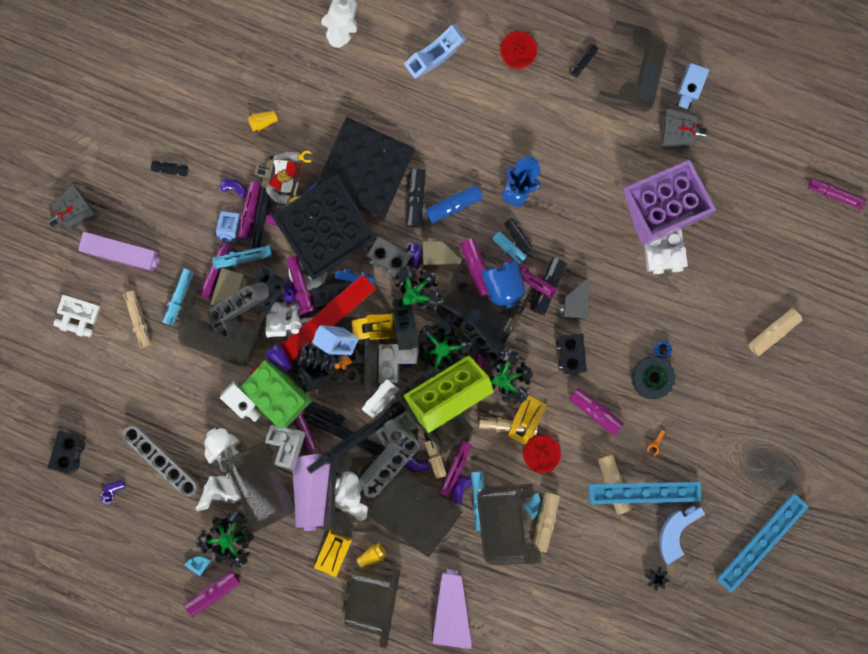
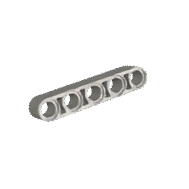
M128 426L124 429L123 439L182 495L192 496L198 492L199 483L142 428L139 426ZM132 429L137 431V438L135 440H132L129 436V432ZM146 442L151 445L149 453L143 450V445ZM160 455L165 458L163 466L157 463V458ZM173 469H177L179 471L178 479H173L171 477V471ZM187 482L193 484L194 488L191 493L185 490Z

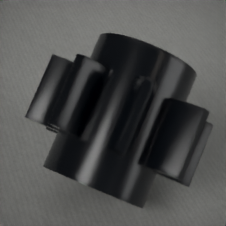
M660 566L657 567V570L649 568L651 573L645 575L649 579L647 586L654 585L655 591L658 590V587L666 589L664 584L670 582L665 577L668 571L661 573ZM656 574H657L658 576H661V577L659 578V579H660V582H659V583L656 582V581H654V580H655V577H654V576H655Z

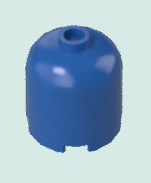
M513 260L502 263V267L494 269V266L481 271L488 294L494 304L499 306L506 305V308L516 306L517 301L523 298L525 285L518 261Z

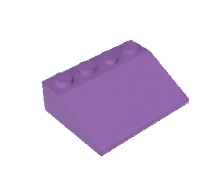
M690 160L623 189L634 228L643 246L708 218L716 211Z

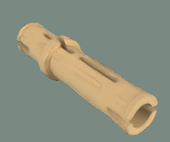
M135 291L124 293L123 296L134 327L132 330L133 333H136L140 349L152 346L147 331L148 325L144 322Z
M480 416L479 428L491 429L496 432L510 431L513 420L501 419V417L488 418ZM521 421L516 433H526L530 422L526 428L521 425L523 422Z

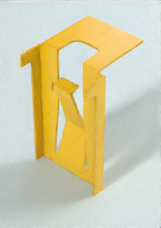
M393 314L368 315L367 318L352 320L353 334L359 337V340L370 338V340L397 338L394 335ZM389 320L388 322L379 323V324H372V325H373V331H374V330H380V331H389V332H391V333H388V332H367V333H363V331H362V324H366V323H378V322H382V321Z
M529 395L527 401L521 403L507 436L525 445L529 438L533 437L548 403L545 404ZM527 405L528 408L524 420L521 424L526 428L538 407L541 406L536 415L534 416L533 420L531 421L524 437L517 435L516 431L524 416Z
M330 529L314 568L336 577L352 539L347 536L343 537ZM335 537H338V538H340V539L343 540V543H342V545H341V547H340V550H339V553H338V556H337V559H336V562H335V566H334V569H333V571H332V567H333V564H334V561H335V557H336L337 551H338V549H339V546H340V544H341L340 542H338V541H335V542H334L333 547H332L331 551L329 552V554H328V556H327L325 562L323 563L322 566H321V564H322L323 560L325 559V557H326V555H327L329 549L331 548V545H332V543H333V541H334V538H335Z

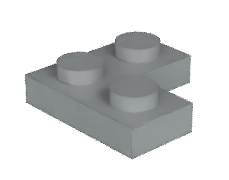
M379 344L378 383H384L386 380H389L391 383H399V364H418V348L399 350L398 344Z
M270 425L265 443L280 447L274 465L291 470L295 469L305 436L303 431L289 428L279 429L277 426Z

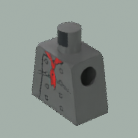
M667 109L664 113L661 148L691 147L695 143V138H706L707 127L696 126V116Z
M72 185L51 205L56 215L51 217L48 222L53 229L63 224L67 229L72 230L98 216L78 187Z

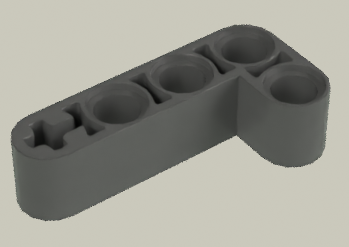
M259 282L245 286L210 308L208 318L219 341L226 342L241 336L242 329L237 316L268 297L269 290L265 283Z
M396 420L386 422L383 427L390 444L360 477V485L364 494L368 497L377 496L419 449V442L413 432Z

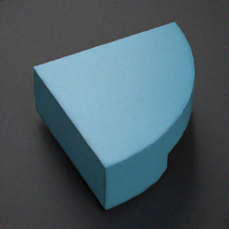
M535 493L521 503L532 519L537 516L540 510L541 501L538 493Z
M197 556L188 560L184 565L201 576L212 559L205 556Z

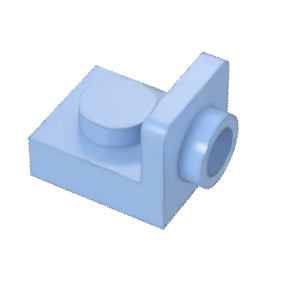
M220 212L216 228L218 241L236 243V232L240 214Z

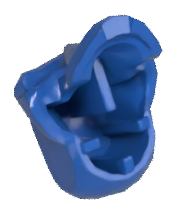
M527 156L516 163V168L508 167L506 171L508 181L502 193V198L509 205L515 207L523 206L529 194L539 189L541 183L536 178L540 175V165L537 159Z

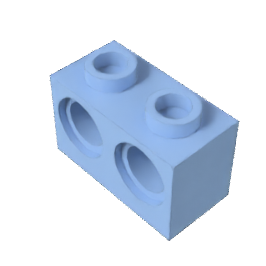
M319 326L312 343L328 354L352 355L359 337L343 327Z

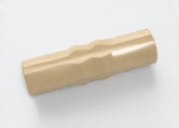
M791 308L752 340L748 347L759 357L803 321L801 315L794 308Z
M613 454L597 459L605 484L623 483ZM630 503L613 504L617 515L632 510Z
M544 493L531 549L545 553L548 552L561 496Z

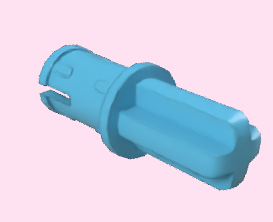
M499 231L493 237V241L505 251L504 253L518 261V264L527 257L515 245V242L512 243L502 232Z

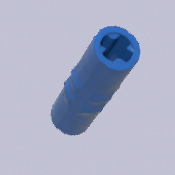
M474 185L426 208L425 212L432 224L482 200L483 197L478 186Z

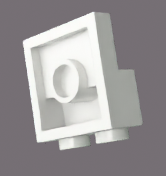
M682 229L644 246L647 272L653 271V275L663 274L664 270L672 269V272H681L683 268L688 266Z

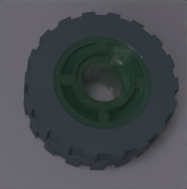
M656 356L644 358L633 368L631 383L634 386V390L640 396H644L647 399H659L672 391V387L675 385L676 374H674L675 370L671 367V364L665 361L666 359ZM652 372L657 375L655 383H652L649 379Z

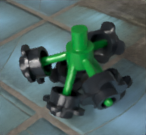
M406 265L399 268L400 271L396 275H399L400 280L395 281V286L404 294V298L393 300L394 308L408 307L416 302L418 308L423 309L424 313H429L431 307H434V310H436L437 305L441 306L443 299L442 294H438L439 289L436 292L431 291L430 295L428 291L419 293L423 287L431 288L432 285L434 287L438 286L433 272H426L421 269L419 271L421 274L419 282L421 284L418 286L417 281L412 279L415 277L414 271L417 270L416 268L411 269V266Z
M436 324L431 326L425 325L421 328L418 340L423 339L425 342L422 344L421 350L418 351V358L423 359L425 364L429 365L428 368H423L428 373V377L433 378L443 370L462 360V354H465V357L470 356L469 351H472V343L470 340H467L466 335H462V339H459L455 335L453 327H451L449 334L440 335L435 330ZM432 340V342L436 345V348L432 345H429L428 342ZM457 350L459 354L449 353V351ZM437 357L436 363H432V360ZM442 357H444V358H443V364H444V365H443V366H440V365H439V364H440V361H441Z
M507 349V352L501 351L502 359H499L497 363H493L496 377L488 375L492 388L494 390L496 385L500 386L498 390L502 394L504 402H509L513 398L515 405L518 402L523 403L527 401L529 396L527 392L530 388L527 387L525 389L521 385L516 389V382L511 381V379L517 378L519 382H525L526 385L531 384L533 371L525 362H522L521 367L516 369V374L509 375L512 373L510 364L516 365L517 361L522 360V358L517 357L518 353L514 350Z
M234 511V513L227 512L229 518L214 517L210 532L220 536L219 539H213L211 534H206L205 530H201L200 536L196 539L197 547L201 549L203 554L207 552V549H211L215 554V561L217 563H222L223 560H231V567L237 565L242 567L248 562L247 557L251 555L250 552L245 553L243 549H247L249 543L254 540V534L248 531L247 526H242L243 523L248 524V521L238 511ZM234 528H240V530L237 531L233 537L231 534ZM233 541H235L237 545L242 546L243 549L236 551V549L232 546Z

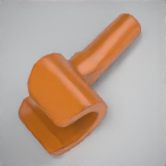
M347 355L340 356L339 363L335 364V368L342 367L345 370L347 368L346 365L352 363Z
M661 430L656 440L647 446V452L651 447H656L653 456H656L659 452L658 445L665 434L664 430Z

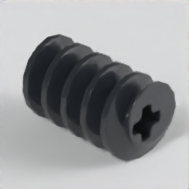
M302 341L299 346L297 361L298 365L305 361V367H308L311 362L313 369L320 364L321 371L327 366V372H330L332 368L337 369L335 364L339 363L340 355L328 354L315 344L311 346L309 342L304 344Z

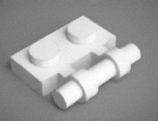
M62 295L57 313L64 316L62 320L55 319L53 326L59 327L60 330L65 332L67 330L74 332L81 337H91L93 330L87 329L86 325L87 323L95 325L100 306ZM70 319L80 320L79 325L71 324Z
M298 300L292 301L290 307H287L286 302L274 303L269 313L266 314L267 337L286 336V330H291L293 334L299 332L301 327L299 312L301 310Z
M386 380L379 386L376 393L366 401L362 410L375 419L394 403L396 404L403 392L389 380Z

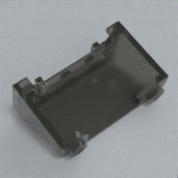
M264 442L220 461L223 470L229 473L227 476L231 480L242 504L246 518H250L248 525L252 532L262 530L295 512L294 498L289 496L274 465L275 463L271 457L273 451L270 445Z
M532 483L484 487L478 491L477 504L483 556L489 565L536 564L542 562L538 546L526 544L521 505L529 504L532 501L534 495Z

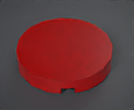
M524 31L511 32L505 36L500 45V56L507 66L513 69H524L534 62L537 56V43L532 36Z
M537 435L530 438L525 444L523 459L531 470L538 473H547L554 470L560 462L561 449L552 437Z

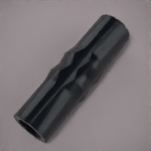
M410 169L406 227L421 228L426 170Z
M552 257L542 280L557 288L567 263ZM537 291L530 310L544 316L552 298H548L540 291Z

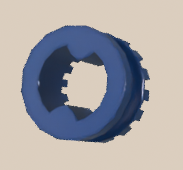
M660 341L654 346V353L659 358H666L671 355L672 347L669 342ZM661 344L667 346L666 350L668 352L665 355L659 353L660 349L658 347Z

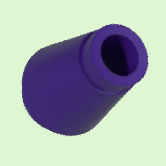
M278 344L265 353L268 356L267 359L284 373L293 366L283 347H280Z

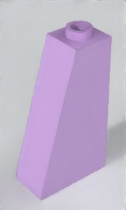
M86 232L82 234L78 249L82 253L149 271H154V267L157 268L159 257L155 251Z
M322 454L298 457L295 469L293 470L296 528L304 527V531H314L316 526H323L330 464L323 465L312 474L306 469L309 465L320 459Z
M447 569L446 572L442 571L432 644L471 649L462 575L458 574V570Z

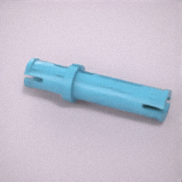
M267 245L237 253L229 252L228 255L213 257V265L215 269L227 266L236 267L237 264L270 258L272 256L271 249Z
M182 269L171 301L167 303L168 308L162 320L163 323L174 326L178 312L182 310L181 305L194 272Z
M472 472L474 509L472 510L475 514L476 531L488 530L486 513L488 508H486L483 472Z

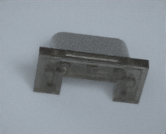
M394 565L392 574L354 567L352 580L347 582L346 593H349L348 601L344 600L342 612H346L344 626L380 635L379 647L387 648L401 566Z

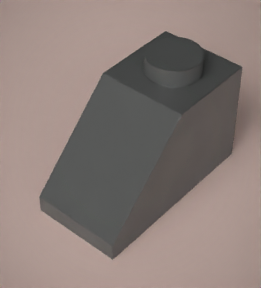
M590 279L583 281L564 298V302H560V313H563V318H588Z

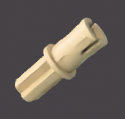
M435 439L425 442L430 458L428 462H431L435 478L438 479L445 477L446 472L441 459L443 456L440 455L437 440Z

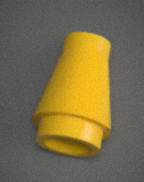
M275 111L253 113L252 116L248 117L252 131L257 130L258 132L278 121Z
M380 543L373 544L357 558V562L363 569L383 561L387 555Z

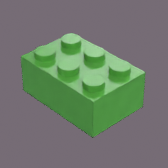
M265 360L239 388L279 429L287 428L312 401L286 372L284 373L269 360Z

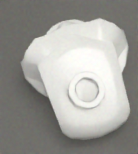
M333 0L328 14L322 18L321 24L328 28L326 37L329 44L333 47H343L351 39L349 33L357 32L358 26L355 20L357 2L355 0Z
M223 428L210 430L206 434L207 437L204 442L207 461L209 464H212L217 460L221 471L233 472V470L241 466L243 460L242 453L235 449V446L239 445L240 441L232 434H228Z
M351 471L340 472L331 482L330 507H337L353 515L358 521H363L367 518V506L359 503L361 499L360 478Z
M231 474L217 477L209 476L206 485H204L203 494L198 506L195 509L197 511L208 509L213 499L232 504L239 502L244 495L245 487L243 482L238 480L237 476Z

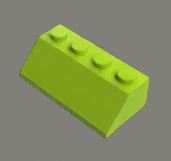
M467 356L408 392L404 397L418 421L429 433L494 393L486 373L470 356Z

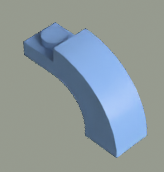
M453 24L429 46L414 53L404 65L412 76L417 79L436 68L454 54L466 38L457 25Z
M691 506L684 511V515L681 511L676 510L663 524L659 537V549L662 559L667 565L684 555L679 543L680 534L688 524L705 515L701 507L697 506L695 508V506Z

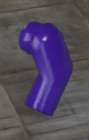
M225 178L219 185L223 192L235 190L240 198L246 196L248 192L237 179Z
M285 277L283 279L287 282L283 288V298L286 302H292L295 300L296 290L289 279Z
M463 476L459 479L454 488L453 503L462 504L464 487H471L472 479L470 477L465 478Z

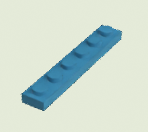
M701 482L588 484L589 504L701 501Z
M792 493L716 580L732 593L809 506L795 493Z

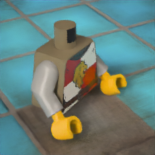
M304 151L302 154L300 152H284L275 155L272 160H268L266 166L259 164L256 166L255 175L263 177L262 187L266 188V192L275 202L287 205L298 198L296 191L303 164L300 161L311 163L312 160H305V155L312 154L311 152Z

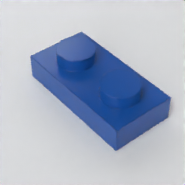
M341 269V272L336 271L335 279L339 281L354 283L360 276L365 274L373 285L375 279L371 278V274L360 272V275L352 274V270Z

